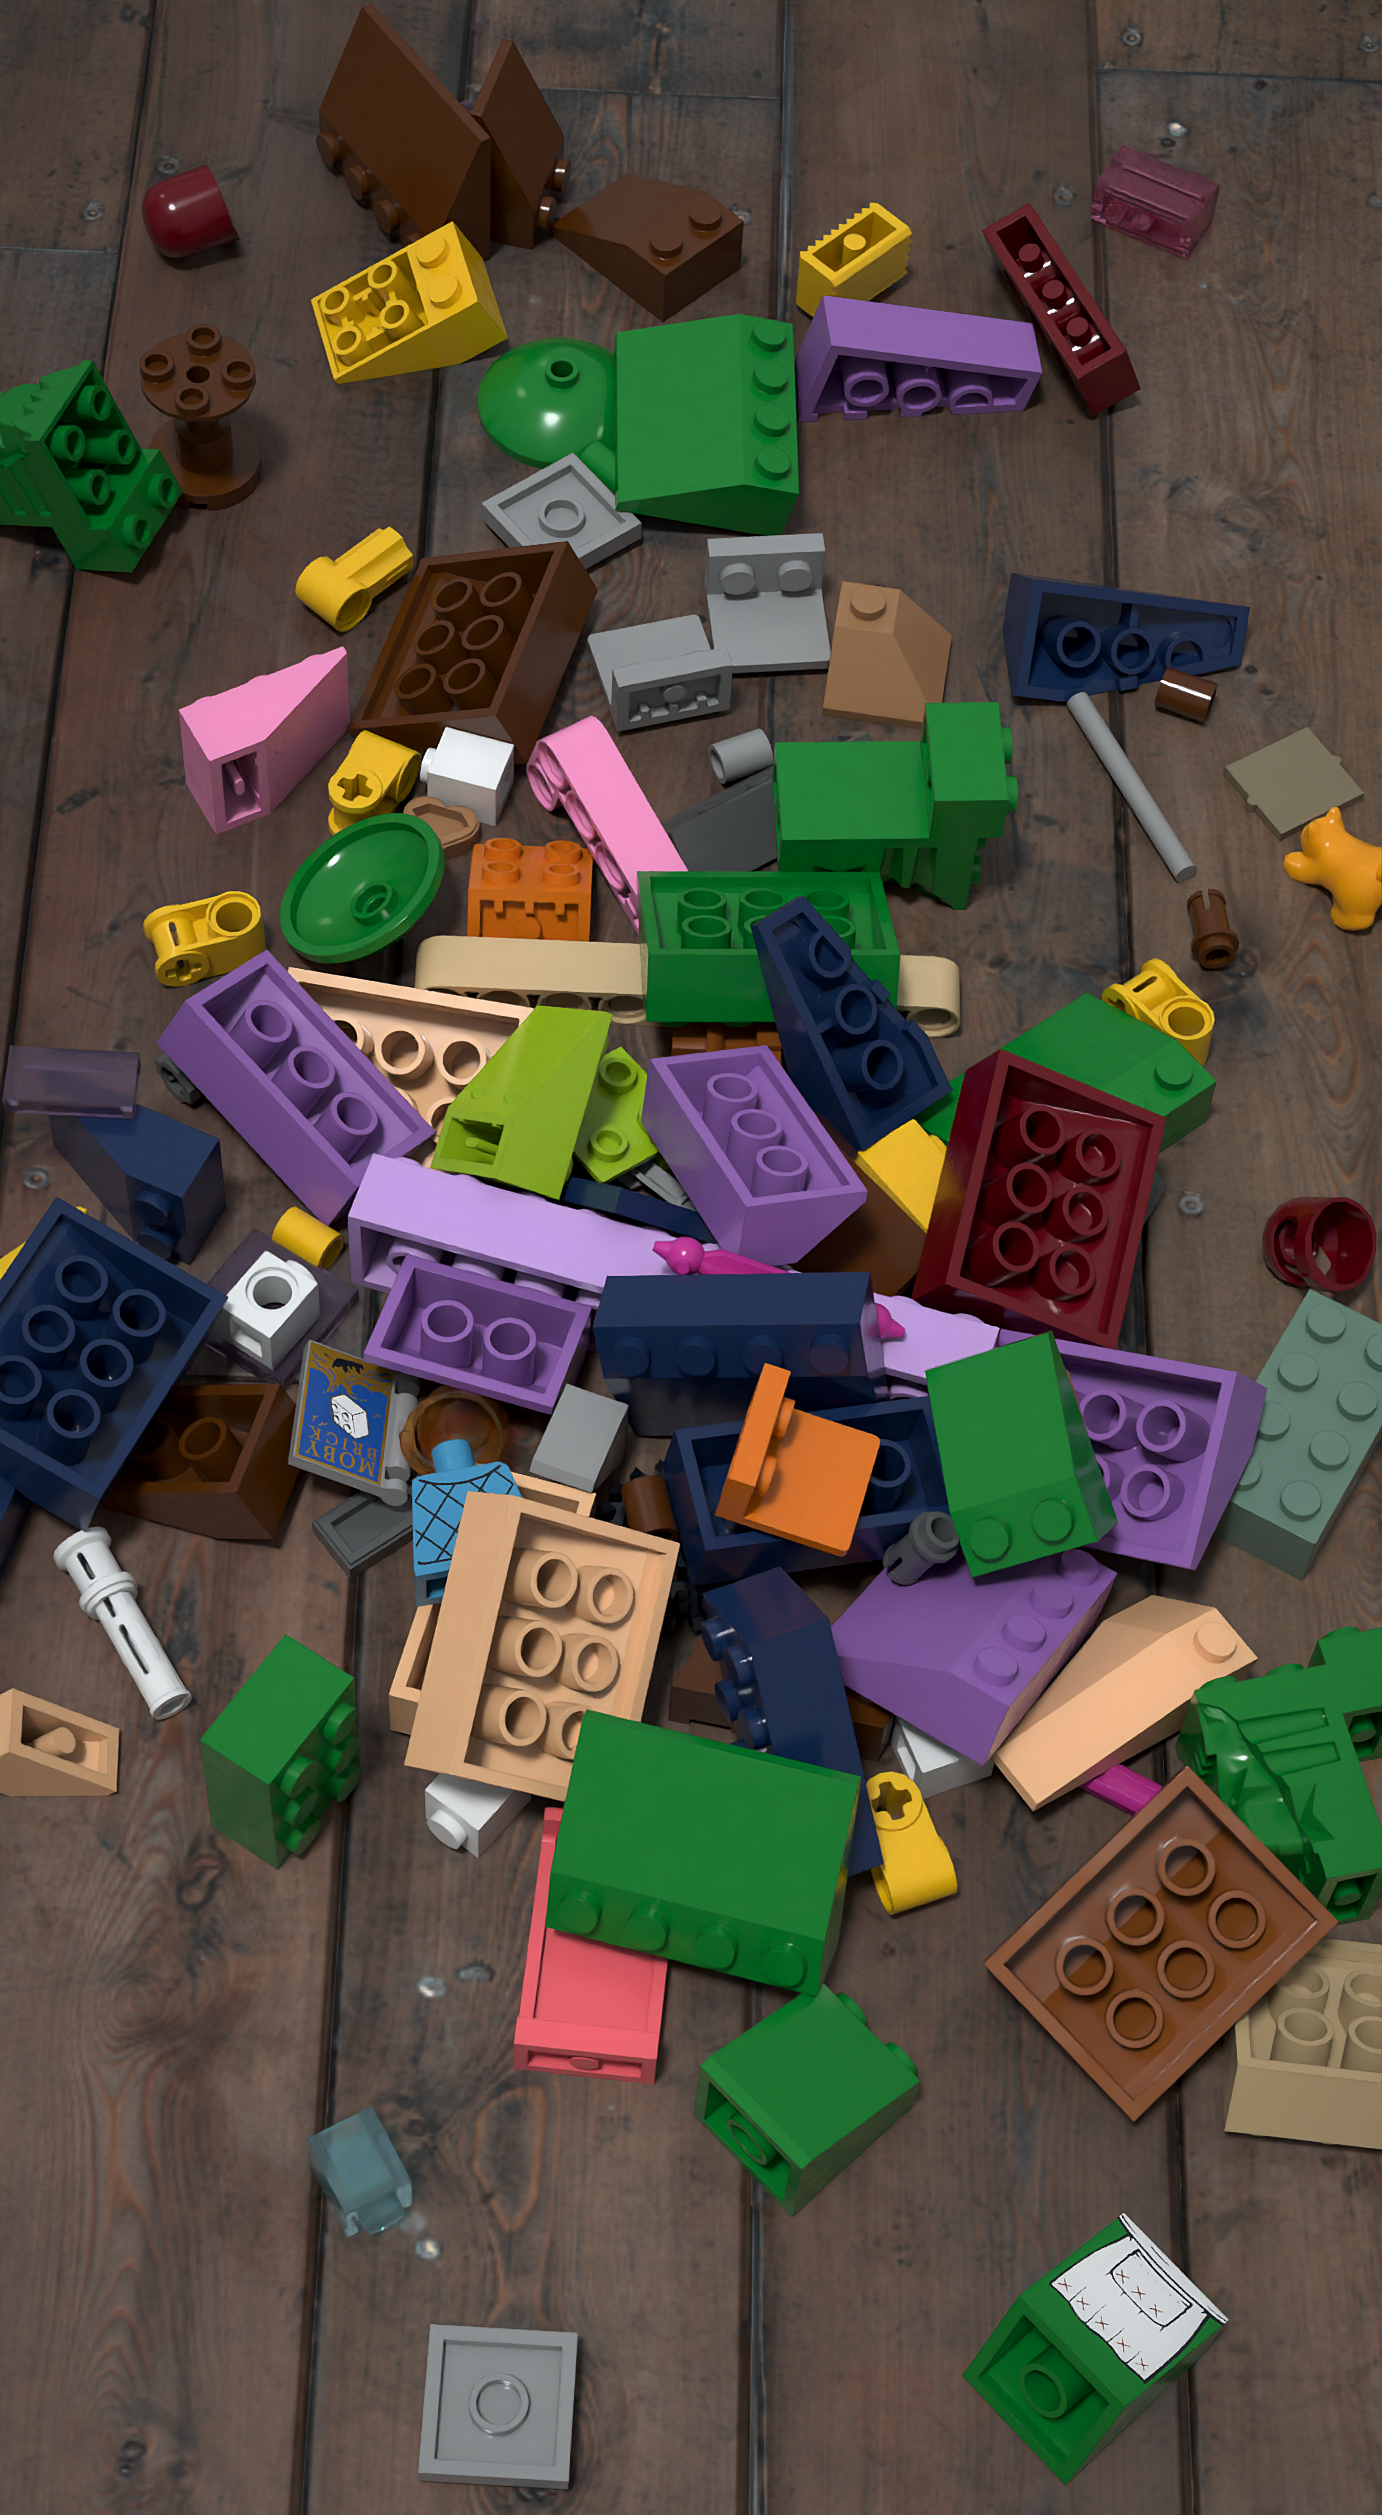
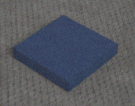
M572 1176L569 1177L562 1188L559 1201L584 1209L596 1210L606 1216L641 1227L653 1226L671 1235L691 1237L697 1241L718 1244L706 1223L696 1211L625 1188Z

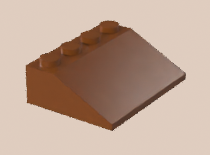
M1183 1766L985 1958L983 1964L1134 2122L1339 1921L1188 1766Z

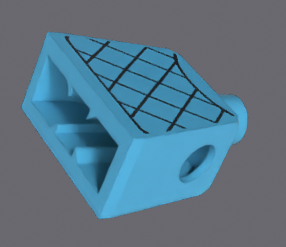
M448 1440L435 1446L431 1451L435 1473L421 1475L412 1480L414 1591L417 1607L442 1603L467 1491L514 1495L522 1498L508 1465L502 1462H493L476 1466L471 1444L466 1440Z

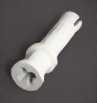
M96 1526L88 1528L86 1532L81 1530L68 1537L58 1546L54 1552L53 1559L60 1570L68 1571L81 1593L79 1605L85 1615L90 1616L91 1619L100 1620L123 1664L128 1669L148 1704L152 1717L156 1718V1720L169 1718L182 1711L191 1702L192 1696L189 1690H186L165 1654L161 1643L137 1605L135 1598L137 1597L138 1584L131 1573L122 1572L109 1549L112 1539L106 1529Z

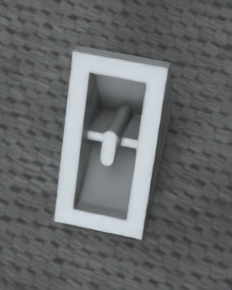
M566 1384L533 1457L529 1472L590 1493L594 1492L622 1464L626 1447L629 1405Z

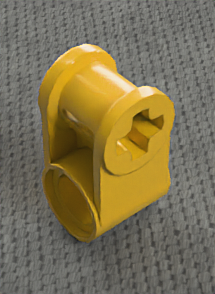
M362 731L352 744L348 756L337 772L331 777L328 784L329 800L334 805L328 817L330 834L333 836L342 829L363 819L393 813L399 803L409 795L415 784L421 766V753L369 731Z
M240 891L225 892L215 897L182 905L164 906L149 914L143 923L144 934L147 940L154 944L158 957L155 963L156 976L159 982L166 986H187L201 979L232 972L266 950L260 906L255 898L248 893ZM173 923L176 931L170 932L169 924ZM183 959L184 967L180 968L177 961Z
M1157 958L1150 959L1142 965L1141 973L1123 985L1115 983L1104 989L1102 1001L1176 1039L1203 1067L1205 1066L1215 1022L1214 1013L1206 1002L1196 996L1177 977L1169 965Z
M893 1771L879 1773L870 1778L866 1786L884 1862L882 1865L871 1868V1874L878 1896L886 1912L889 1915H894L956 1894L958 1885L952 1860L944 1842L937 1835L921 1796V1791L915 1782L906 1775ZM885 1806L887 1811L876 1813L877 1807ZM900 1814V1818L897 1820H892L890 1816Z

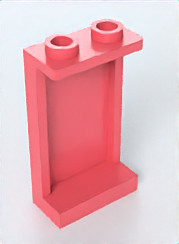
M564 1805L560 1808L546 1807L544 1810L542 1844L519 2017L517 2016L513 2069L654 2085L668 1958L545 1927L550 1871Z

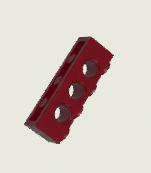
M1028 203L983 229V235L999 273L1033 323V326L1091 416H1095L1140 390L1141 388L1127 350L1032 205Z

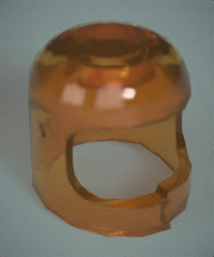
M443 1385L433 1390L428 1397H425L410 1412L404 1429L399 1433L401 1452L411 1468L421 1475L435 1473V1469L423 1462L416 1448L415 1428H417V1439L425 1455L432 1462L431 1451L440 1444L441 1437L444 1441L454 1440L450 1433L478 1437L474 1441L469 1442L472 1449L479 1447L485 1441L484 1449L476 1463L488 1464L498 1462L510 1435L509 1416L501 1400Z

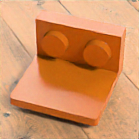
M493 838L487 840L485 844H474L468 887L467 936L589 942L593 856L589 849L581 848L579 844L565 840L552 841L545 846H522L520 842L514 839Z
M765 1363L747 1410L715 1516L843 1557L847 1554L879 1449L880 1439L876 1435L794 1409L795 1400L783 1397L791 1371Z

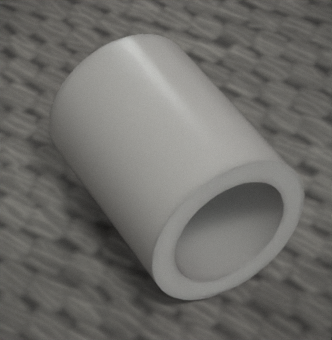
M760 728L711 744L708 747L711 768L721 784L752 775L773 766L774 758L771 745L766 734Z

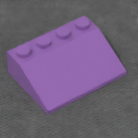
M1001 1329L996 1347L1035 1335ZM1055 1339L1064 1367L1070 1373L1088 1436L1118 1520V1524L1099 1541L1080 1547L1196 1571L1252 1454L1268 1388L1235 1371Z
M959 1541V1549L954 1557L945 1563H935L912 1585L899 1584L888 1575V1573L902 1563L900 1557L894 1564L883 1569L831 1627L843 1684L972 1761L984 1766L1090 1635L1118 1573L1097 1562L1092 1555L1085 1551L1073 1548L972 1577Z

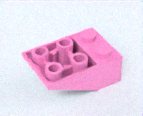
M343 646L324 654L312 655L301 663L275 673L255 677L246 684L215 696L200 698L193 704L179 709L186 785L216 835L271 814L348 731L347 729L350 725L347 651Z

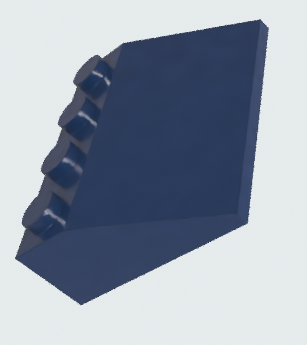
M56 1197L0 1279V1475L27 1499L86 1532L209 1339L227 1302L228 1296Z
M870 1272L606 1277L593 1330L603 1378L615 1400L629 1405L627 1422L635 1436H673L675 1429L745 1420L751 1398L765 1363L791 1371L783 1397L795 1400L794 1409L803 1412L890 1401Z

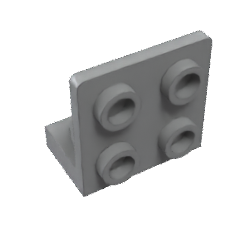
M823 533L707 539L704 587L712 648L727 647L733 663V673L829 668L831 650L821 590L825 558Z
M688 615L588 636L587 647L617 732L730 709L733 663L727 647L711 650L699 616Z

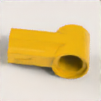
M387 527L385 530L378 528L335 561L327 556L319 557L312 561L304 569L296 583V597L336 630L347 632L363 620L375 596L413 569V554L407 548L403 537L391 527Z

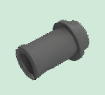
M940 1511L923 1512L912 1520L909 1533L896 1544L890 1546L883 1555L884 1568L894 1564L900 1557L902 1559V1563L888 1573L891 1579L902 1585H912L935 1563H945L956 1555L959 1549V1538L951 1516Z

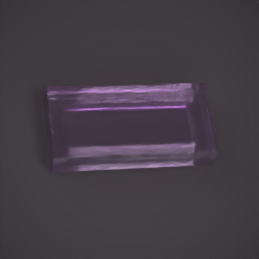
M10 1045L2 1098L4 1112L134 1119L141 1070L140 1053Z

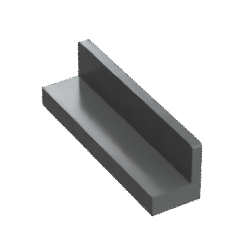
M841 730L820 742H863L872 740L869 732ZM773 766L661 822L688 871H752L777 858L772 792Z

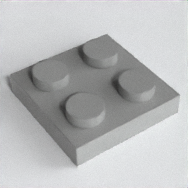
M574 453L481 503V518L509 548L568 541L585 569L641 538L642 523L630 512L615 510V495Z
M430 2324L418 2468L419 2481L568 2489L578 2333Z

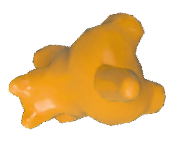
M1332 807L1326 816L1312 820L1304 827L1300 835V845L1303 852L1288 853L1283 861V869L1290 878L1300 883L1324 886L1332 893L1333 907L1330 917L1334 925L1349 931L1364 930L1373 925L1375 913L1382 905V847L1371 845L1347 833L1340 809Z

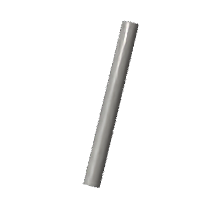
M1085 692L1075 694L1068 700L1067 707L1176 881L1183 882L1190 879L1197 871L1195 864L1088 694Z

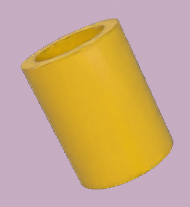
M294 1206L288 1209L278 1221L271 1241L273 1245L318 1273H324L338 1258L344 1245V1236Z

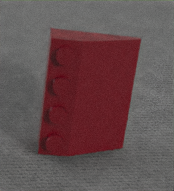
M1003 1049L995 1051L965 1070L911 1299L923 1307L948 1314L963 1313L975 1316L985 1324L999 1327V1331L1004 1329L1038 1335L1052 1330L1055 1339L1116 1350L1166 1117Z

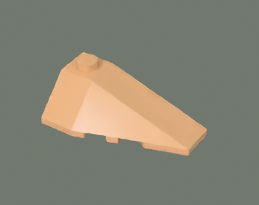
M1151 1595L1101 1623L1003 1741L991 1759L1031 1810L1035 1811L1181 1730L1194 1690L1199 1689L1206 1682L1220 1677L1232 1676L1236 1677L1238 1681L1245 1680L1258 1657L1215 1607Z

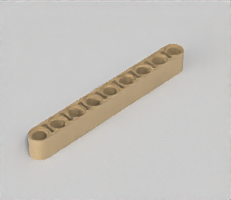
M444 935L424 939L417 948L414 988L534 1009L537 1005L604 1011L613 1014L610 1025L669 1027L659 1022H646L642 996L640 944ZM900 955L897 1010L907 1021L914 1020L928 1035V1038H941L950 1035L960 1026L959 967L953 961L942 957Z

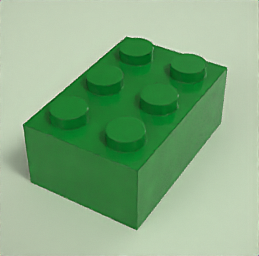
M285 1634L199 1740L211 1826L277 1870H279L292 1852L300 1855L309 1847L319 1831L321 1825L319 1817L333 1800L338 1803L344 1801L352 1792L361 1776L362 1768L359 1761L360 1739L358 1738L357 1729L358 1709L356 1708L354 1677Z

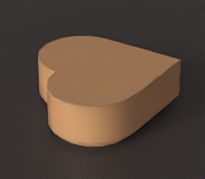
M421 796L409 801L404 807V814L421 818L432 827L443 844L445 860L467 853L473 849L474 844L478 843V816L473 810L465 806H446L437 798Z

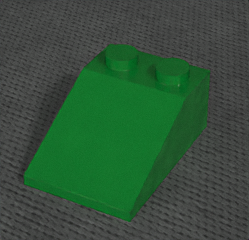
M1052 1330L941 1364L925 1371L949 1511L972 1577L1097 1542L1118 1524Z

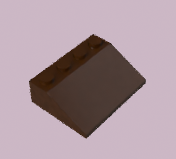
M372 3L365 5L361 8L319 109L320 135L316 138L319 154L328 166L334 165L345 178L352 195L358 200H364L374 212L381 229L385 233L391 232L403 248L453 221L485 262L490 259L491 137Z
M563 541L422 558L347 729L353 738H357L362 731L366 730L425 755L429 747L437 749L445 728L449 727L513 744L514 765L527 764L598 591L569 542Z

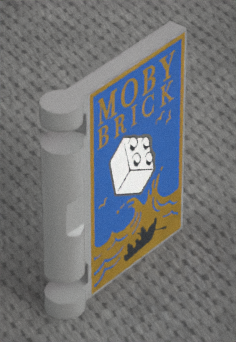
M309 1339L303 1351L288 1464L379 1496L388 1505H403L408 1499L409 1487L406 1481L409 1480L411 1473L418 1411V1399L416 1396L420 1392V1377L364 1362L359 1357Z

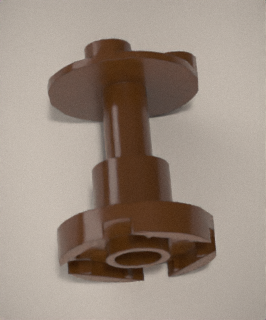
M206 323L191 326L186 333L171 336L142 355L139 361L141 387L145 398L156 410L169 417H173V419L158 429L148 449H160L183 491L175 506L189 509L188 502L195 504L207 503L208 511H217L230 508L245 500L254 492L259 482V471L262 467L260 441L250 426L230 415L240 409L252 394L256 385L255 364L249 352L240 343L227 336L220 335L218 328Z

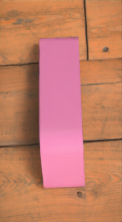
M589 716L537 741L527 763V778L535 797L545 810L551 812L564 806L639 935L637 871H688L609 733L596 717Z

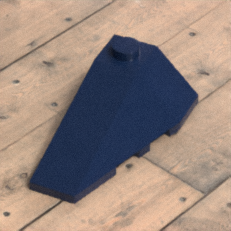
M1011 573L1002 629L1011 694L1021 697L1068 702L1072 696L1080 692H1085L1088 696L1114 690H1129L1138 688L1141 684L1160 681L1168 667L1191 675H1197L1241 665L1250 607Z
M804 896L796 897L750 926L789 1077L809 1107L829 1119L856 1151H864L953 1091L928 1035L914 1020L907 1021L888 1000V997L891 995L890 992L878 979L870 980L852 960L851 948Z

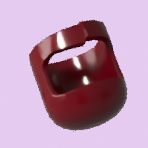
M207 165L162 180L152 185L143 197L142 216L147 233L157 250L167 257L183 259L211 248L224 246L240 240L219 187Z
M1298 1197L1278 1206L1267 1219L1262 1234V1250L1267 1265L1277 1277L1291 1285L1313 1287L1323 1292L1347 1291L1363 1282L1371 1269L1376 1254V1230L1371 1216L1363 1206L1347 1197ZM1319 1246L1331 1262V1267L1326 1275L1317 1267L1314 1259L1318 1253ZM1285 1265L1296 1266L1301 1274L1298 1275L1291 1272Z

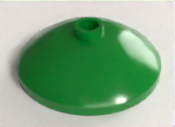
M563 337L539 339L509 350L493 362L479 385L477 409L480 424L485 434L504 454L518 462L540 469L548 467L571 453H574L580 459L585 449L596 440H602L615 450L614 353L588 341Z
M404 813L376 815L358 821L337 832L308 856L291 879L280 908V926L284 937L302 957L310 961L326 964L346 963L364 959L391 946L421 920L436 897L445 869V851L440 838L427 822L416 816Z

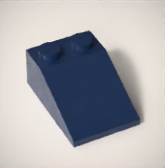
M48 1067L42 1077L54 1147L133 1241L163 1259L172 1257L191 1265L226 1208L220 1139Z

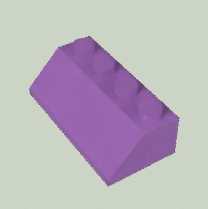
M268 950L263 951L185 1000L157 1041V1045L318 1220L327 1226H330L350 1212L373 1153L393 1159L397 1157L410 1159L436 1133Z
M767 1045L649 1060L641 1123L721 1249L770 1266L797 1263L866 1202L868 1190Z

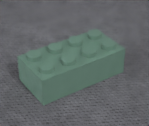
M1311 1289L1307 1292L1255 1381L1268 1389L1253 1451L1213 1533L1219 1539L1303 1581L1382 1440V1324Z

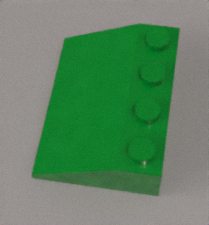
M734 314L616 333L614 338L615 510L764 536L782 534L799 496L792 323Z
M637 871L641 981L646 1022H659L669 1027H683L692 1022H721L731 1027H745L754 1022H775L750 926L796 897L804 896L851 948L852 960L870 980L878 979L890 992L891 995L888 997V1000L897 1009L900 951L880 872Z
M1089 993L1083 994L1000 1048L1166 1117L1159 1153L1206 1122L1217 1083L1210 1073L1176 1039ZM965 1072L949 1082L953 1091L910 1119H915L929 1136H937L946 1148Z
M587 1709L582 1718L550 1871L545 1927L817 1997L838 1946L861 1776Z

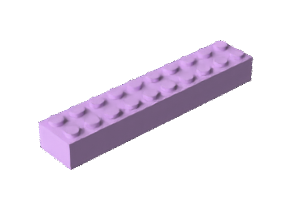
M373 1153L348 1214L352 1284L389 1294L404 1258L408 1254L592 1306L589 1351L598 1353L593 1324L607 1276L676 1275L669 1269L666 1260L652 1251L655 1241H673L677 1239L662 1229L653 1226L636 1227L611 1220L596 1210H576L547 1202L541 1196L531 1192L522 1191L515 1193L489 1186L470 1175L459 1174L454 1176L425 1168L420 1163L405 1157L393 1159ZM707 1243L702 1245L704 1251L721 1250L718 1244ZM787 1264L773 1266L790 1273H801L795 1271ZM874 1293L875 1303L885 1306L889 1310L892 1319L905 1328L903 1338H884L881 1340L890 1401L929 1396L925 1374L927 1369L996 1347L999 1327L985 1324L975 1316L963 1313L952 1315L923 1307L908 1297H887Z

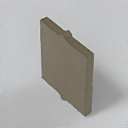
M1309 727L1301 729L1225 766L1223 773L1245 799L1246 810L1255 812L1279 841L1303 830L1312 820L1326 816L1332 807H1338L1342 811L1362 801L1364 797L1362 789L1341 766V757L1338 755L1332 756Z

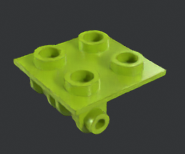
M621 1046L605 1054L598 1064L590 1092V1110L580 1126L572 1154L597 1182L603 1184L613 1181L649 1160L665 1171L670 1169L641 1123L647 1073Z

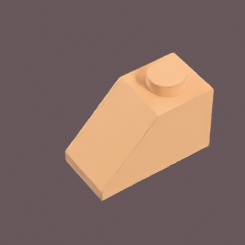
M14 1688L0 1694L1 1794L10 1797L108 1796L117 1792L119 1728Z

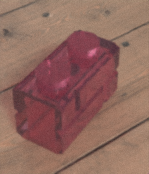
M1121 145L1112 158L1110 165H1107L1097 180L1090 218L1188 259L1198 245L1199 239H1202L1212 223L1220 185L1208 180L1201 173L1188 172L1161 161L1152 153L1139 152Z

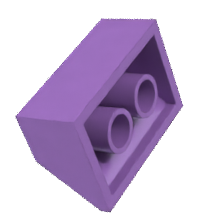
M406 1254L363 1353V1361L553 1415L566 1384L576 1385L588 1355L592 1306Z

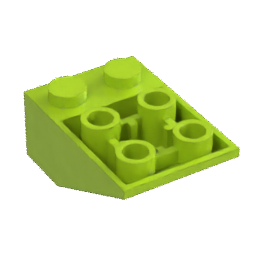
M537 1005L448 1106L430 1168L454 1176L459 1174L470 1175L478 1178L486 1185L515 1193L525 1191L537 1194L543 1198L559 1200L562 1188L572 1172L573 1150L580 1126L590 1110V1092L598 1064L603 1059L608 1048V1030L613 1014L604 1011Z

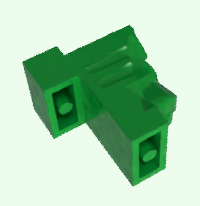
M83 360L78 366L45 375L40 378L39 384H22L6 392L0 391V525L52 527L75 568L78 570L133 572L183 493L160 449H141L93 360Z
M999 702L925 703L920 741L775 742L772 792L778 872H880L882 883L890 881L892 883H899L901 887L909 889L913 884V889L925 896L941 900L943 903L950 905L954 910H966L970 886H979L981 860L979 850L986 849L987 838L1003 837L1006 814L1016 813L1017 778L1016 776H1006L1005 764H1011L1012 730L1011 727H1001Z
M1343 1627L1333 1630L1322 1639L1317 1640L1307 1668H1303L1301 1664H1286L1272 1669L1263 1677L1238 1681L1236 1677L1232 1676L1220 1677L1210 1680L1199 1689L1194 1690L1175 1745L1178 1760H1182L1184 1766H1188L1339 1921L1335 1926L1369 1919L1382 1892V1828L1359 1763L1382 1758V1627L1360 1631L1357 1627Z

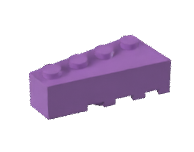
M823 295L794 361L797 423L817 422V413L843 412L844 420L867 419V411L899 409L900 417L922 416L923 412L929 411L934 407H949L952 415L1023 411L1042 375L1033 323Z

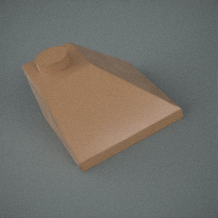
M842 581L822 715L922 730L925 703H942L952 635L900 589Z

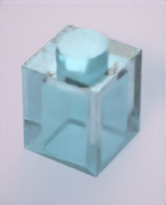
M372 2106L306 2139L309 2164L347 2237L365 2229L367 2234L383 2231L398 2222L405 2214L404 2208L412 2205L411 2180Z

